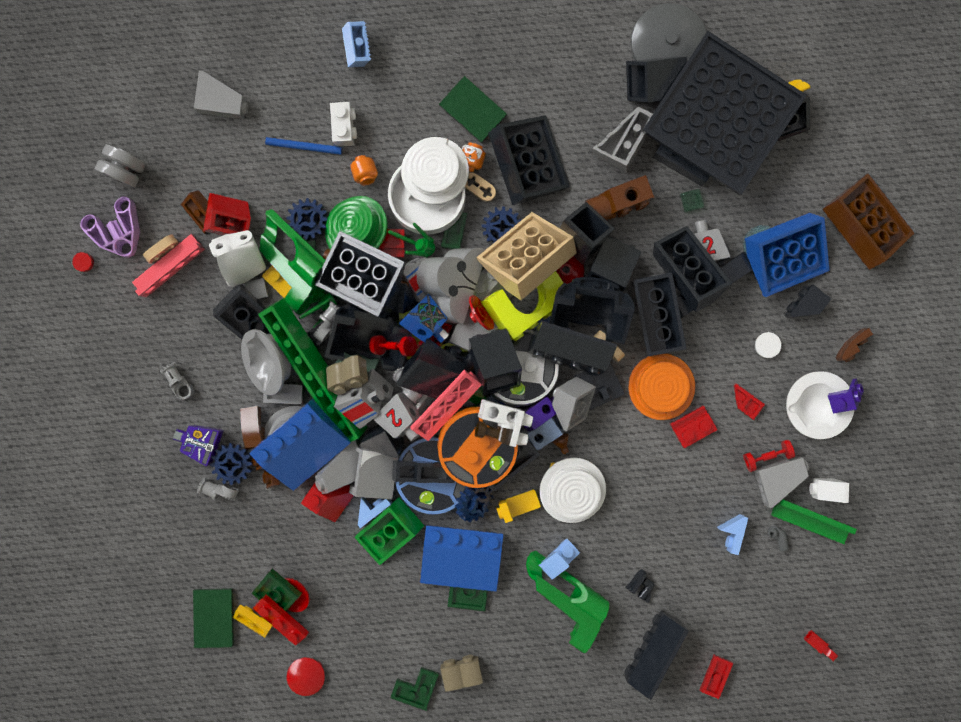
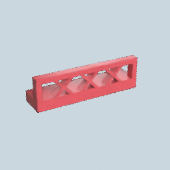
M190 234L132 282L137 288L135 292L138 296H149L205 250L193 234Z
M463 370L410 426L411 430L429 441L482 385L477 376L471 371L468 373Z

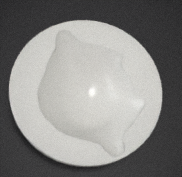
M430 137L417 142L408 150L402 162L401 175L406 189L414 198L427 204H443L451 201L462 192L468 180L469 165L464 152L457 144L445 138Z
M812 372L799 378L791 387L786 401L787 414L792 425L803 435L815 439H827L840 434L851 422L854 410L833 414L828 394L848 390L849 386L839 376L829 372Z
M566 458L553 464L544 474L540 483V499L545 510L553 518L566 523L581 522L593 516L602 506L606 495L605 479L593 463L582 458Z

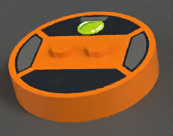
M470 407L455 413L443 425L437 445L441 465L449 477L461 485L472 488L488 487L502 480L515 464L518 452L517 444L516 447L502 444L496 438L486 435L483 438L475 437V428L478 421L485 422L487 427L497 428L498 425L497 422L479 418L480 407Z

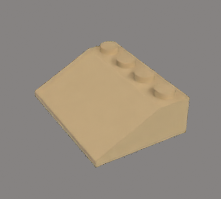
M531 212L476 258L509 293L522 300L576 254L573 236Z

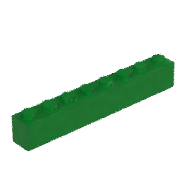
M282 298L258 314L315 402L351 442L359 439L368 427L365 425L359 429L334 407L338 395L327 389L326 368L328 366L285 299Z

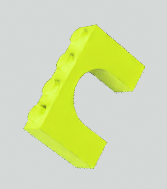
M555 271L537 286L538 304L530 314L518 311L503 289L495 291L481 301L498 329L507 328L511 340L514 339L516 341L524 336L523 332L525 330L535 328L541 318L546 319L551 316L556 292L564 283Z

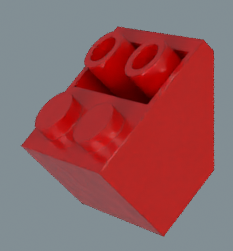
M209 193L203 231L218 235L249 231L251 217L248 202Z

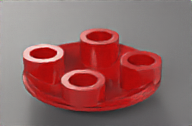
M304 657L295 660L288 668L287 683L290 689L298 695H313L324 684L325 673L319 661Z

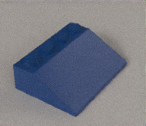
M808 213L745 238L747 257L764 297L830 271L824 217Z
M311 399L260 442L249 454L264 470L294 491L346 448L351 441L319 405Z
M426 525L420 583L497 592L503 533Z

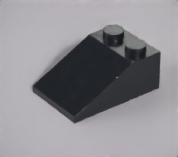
M242 284L235 286L213 309V316L241 340L246 332L253 329L261 330L265 334H271L258 315L266 307Z

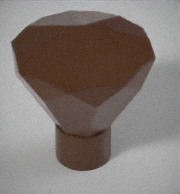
M563 433V435L552 441L555 446L560 448L562 454L569 452L567 447L568 433Z

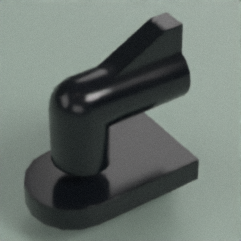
M641 569L625 588L635 594L642 584L644 587L638 594V597L649 603L651 591L655 584L646 577V571Z

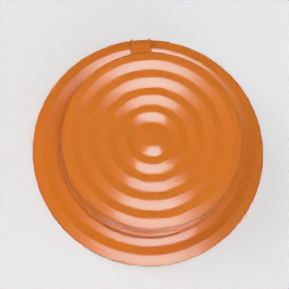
M670 354L648 356L635 366L630 375L629 395L634 406L645 416L656 420L672 419L682 414L690 406L695 394L694 376L688 365L676 356Z

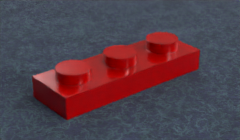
M267 594L253 607L260 616L272 624L275 629L295 646L306 638L309 633Z

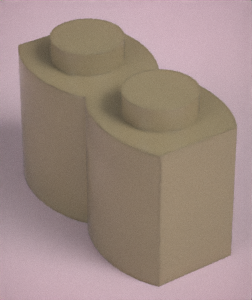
M356 355L327 367V389L336 395H342L351 388H359L368 382L366 360Z
M466 655L462 657V660L448 659L444 661V664H441L440 669L445 691L458 690L483 683L478 656Z

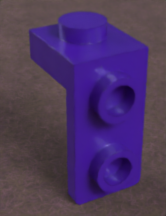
M857 378L852 379L848 390L828 394L833 414L857 410L859 402H861V396L864 395L862 384H858Z

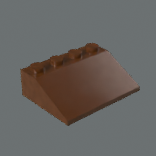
M868 173L823 208L827 217L833 222L869 270L887 261L914 234L913 230Z

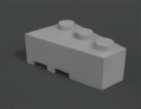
M637 107L604 140L592 148L593 155L627 172L647 137L642 130L653 114Z

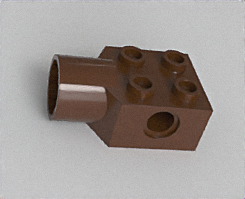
M645 175L610 188L598 196L585 200V202L606 221L616 218V215L618 218L628 215L632 209L639 211L646 208L654 198V195ZM626 196H630L632 201H629Z

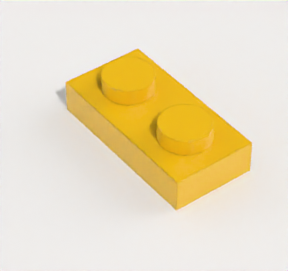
M271 266L262 275L285 299L292 287L279 272Z
M241 604L233 616L234 619L264 638L273 626L263 617L256 615L251 608Z

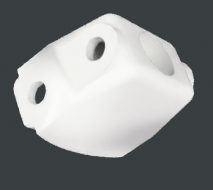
M250 231L226 234L211 240L212 242L209 244L213 256L217 257L220 272L228 286L235 287L243 284L265 271L266 265Z

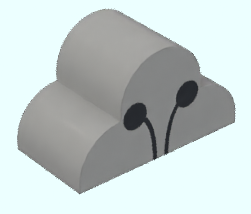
M452 249L444 257L428 258L420 264L417 270L418 286L423 293L429 294L447 316L446 323H464L469 308V297L474 293L483 267L476 257L484 252L485 249Z

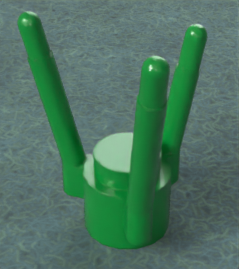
M413 223V226L424 237L417 241L391 230L388 231V234L415 245L417 251H406L407 255L428 258L435 251L434 238L428 236L416 223Z
M330 292L326 295L324 293L320 301L318 300V305L300 315L299 319L305 318L320 308L326 311L330 306V302H333L335 305L338 304ZM320 318L317 321V323L313 326V328L317 326L319 323H321L323 320Z

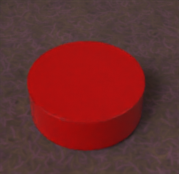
M80 252L73 257L72 264L76 270L87 272L93 268L94 259L90 254Z

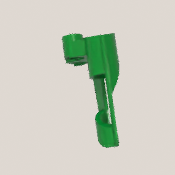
M273 209L267 210L265 213L266 226L264 233L261 234L259 251L292 287L287 293L285 301L297 315H300L309 308L311 302H317L325 293L324 289L314 285L325 259ZM278 227L295 244L296 254L293 261H289L274 247L277 240Z
M536 550L531 552L526 560V568L530 578L536 582V591L576 622L574 629L570 632L569 644L585 654L592 646L600 631L601 623L608 614L609 601L564 570L559 576L575 586L570 597H568L542 578V569L539 564L546 557Z

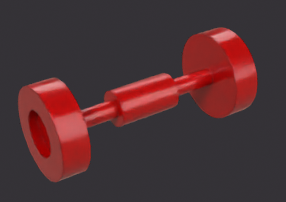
M376 335L371 338L369 347L375 355H382L386 352V349L400 350L403 356H413L417 350V343L413 337L409 336L403 337L399 343L387 342L384 336Z
M788 439L781 442L782 450L776 452L773 450L761 454V457L755 459L750 452L743 454L749 472L756 471L757 466L755 462L761 460L765 462L776 458L777 455L782 453L785 454L787 459L795 458V451L791 442Z

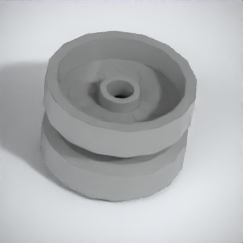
M105 144L102 155L112 160V162L98 160L94 169L135 188L139 178L129 172V170L141 173L146 163L125 150Z

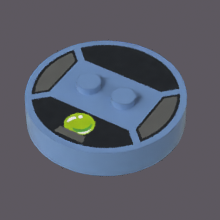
M433 436L429 441L421 438L413 442L403 451L398 460L440 462L437 447L439 436ZM456 481L455 483L395 482L402 499L413 509L426 514H441L454 509L455 505L459 503L456 498L461 497L460 491H465V486Z

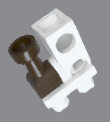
M482 399L478 417L497 422L498 425L497 428L487 427L485 422L478 421L475 428V437L483 438L485 435L496 438L502 444L516 447V444L526 445L528 434L521 433L520 428L521 425L530 427L533 417L524 413L521 409Z

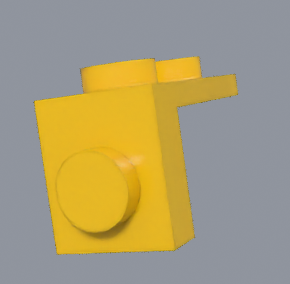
M532 489L499 501L500 507L496 509L499 518H504L505 523L513 521L512 518L540 508V503L535 490Z

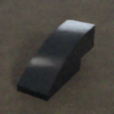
M393 460L392 480L395 482L455 483L445 472L441 462Z

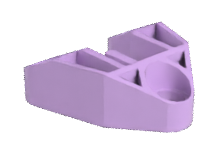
M121 197L115 202L114 208L122 229L117 220L110 221L106 225L114 240L111 239L107 229L98 217L94 215L83 217L80 223L82 230L100 248L127 258L135 254L140 228L133 200ZM124 201H128L129 206L125 211H123L121 209V204ZM90 219H95L94 226L89 229L87 225L88 221ZM126 243L131 246V251L128 254L122 252V246Z

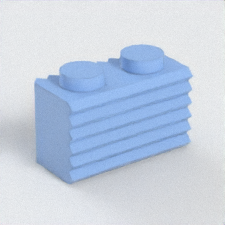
M364 21L347 22L342 28L348 67H364L371 60L369 57L371 54L368 49L367 30H365L366 23Z

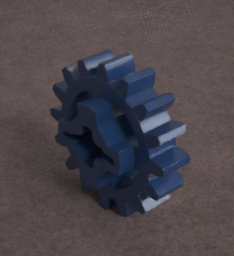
M306 198L305 203L299 199V205L293 203L294 209H288L291 216L286 217L288 221H291L288 225L294 228L293 230L302 238L304 236L307 241H309L310 236L313 239H317L316 234L323 235L321 230L322 228L326 229L324 223L328 219L324 217L328 212L326 210L322 211L324 206L322 204L318 205V201L315 199L311 203L309 198ZM305 207H312L310 210H303ZM319 215H320V222H319V225H318V224H317V218H318ZM306 216L310 217L311 221L309 223L306 222ZM306 228L312 229V231L304 232L302 230H305Z
M503 206L502 210L499 211L495 207V213L489 211V218H483L486 224H483L482 228L486 229V231L482 234L483 236L488 235L487 243L490 241L495 243L522 219H516L518 213L513 215L512 208L505 211V206ZM500 216L499 220L491 223L495 217ZM506 216L511 218L514 224L509 223V221L506 219ZM501 223L508 227L504 232H500V228H497L500 227ZM491 232H495L498 235V239L493 237Z
M230 443L229 448L225 444L222 445V450L216 449L215 452L218 455L211 457L215 462L210 464V466L215 467L212 474H218L216 479L223 478V484L229 481L230 485H234L235 480L239 484L242 482V478L247 479L249 477L247 473L253 471L249 468L253 463L249 461V458L252 456L246 454L248 449L241 450V444L235 447L234 443ZM227 452L226 458L221 460L222 456ZM237 453H238L239 455H241V457L243 458V460H241V459L237 456ZM232 461V463H235V464H238V465L232 467V465L225 464V463H228V462ZM244 467L242 472L237 476L238 470Z
M465 486V491H460L461 497L456 498L459 502L455 505V508L458 509L456 514L469 523L472 520L478 521L479 516L483 518L484 513L489 511L487 507L492 505L490 500L494 498L491 495L493 491L489 486L483 488Z

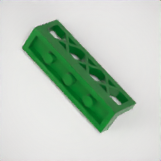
M783 499L774 506L771 514L774 517L842 544H845L849 532L855 534L857 529Z

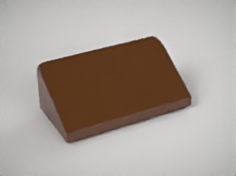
M197 190L190 192L180 205L203 231L208 201Z

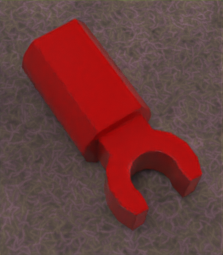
M812 630L804 637L806 642L820 654L824 653L833 662L838 657L828 647V644Z

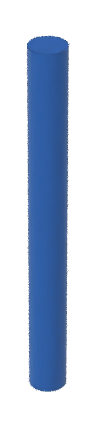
M266 137L265 144L270 146L342 155V147L269 137Z

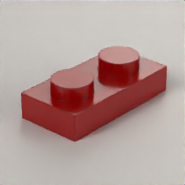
M713 654L700 691L719 699L733 662Z

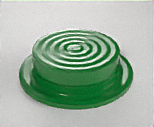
M354 196L340 202L332 209L327 219L325 238L328 247L332 248L339 231L378 249L387 233L388 222L386 213L377 201L366 196Z

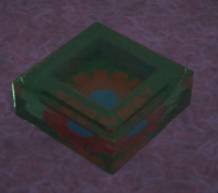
M700 189L680 194L684 212L704 207Z

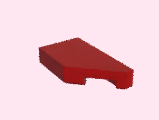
M734 384L737 409L754 420L765 404L738 384Z

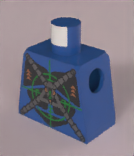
M429 294L399 323L423 342L433 335L442 343L449 335L441 327L447 320V316Z

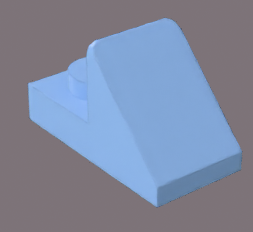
M362 497L358 526L360 528L390 506L392 501L379 498L373 503L374 507H372L366 498Z
M741 514L717 527L721 531L731 533L726 539L725 546L727 551L735 555H739L748 522V517Z
M565 539L539 566L552 580L569 567L568 564L580 552L568 539Z

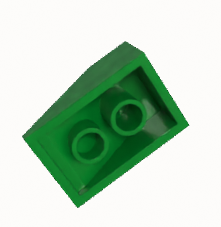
M398 497L355 536V539L380 566L415 537L425 525Z

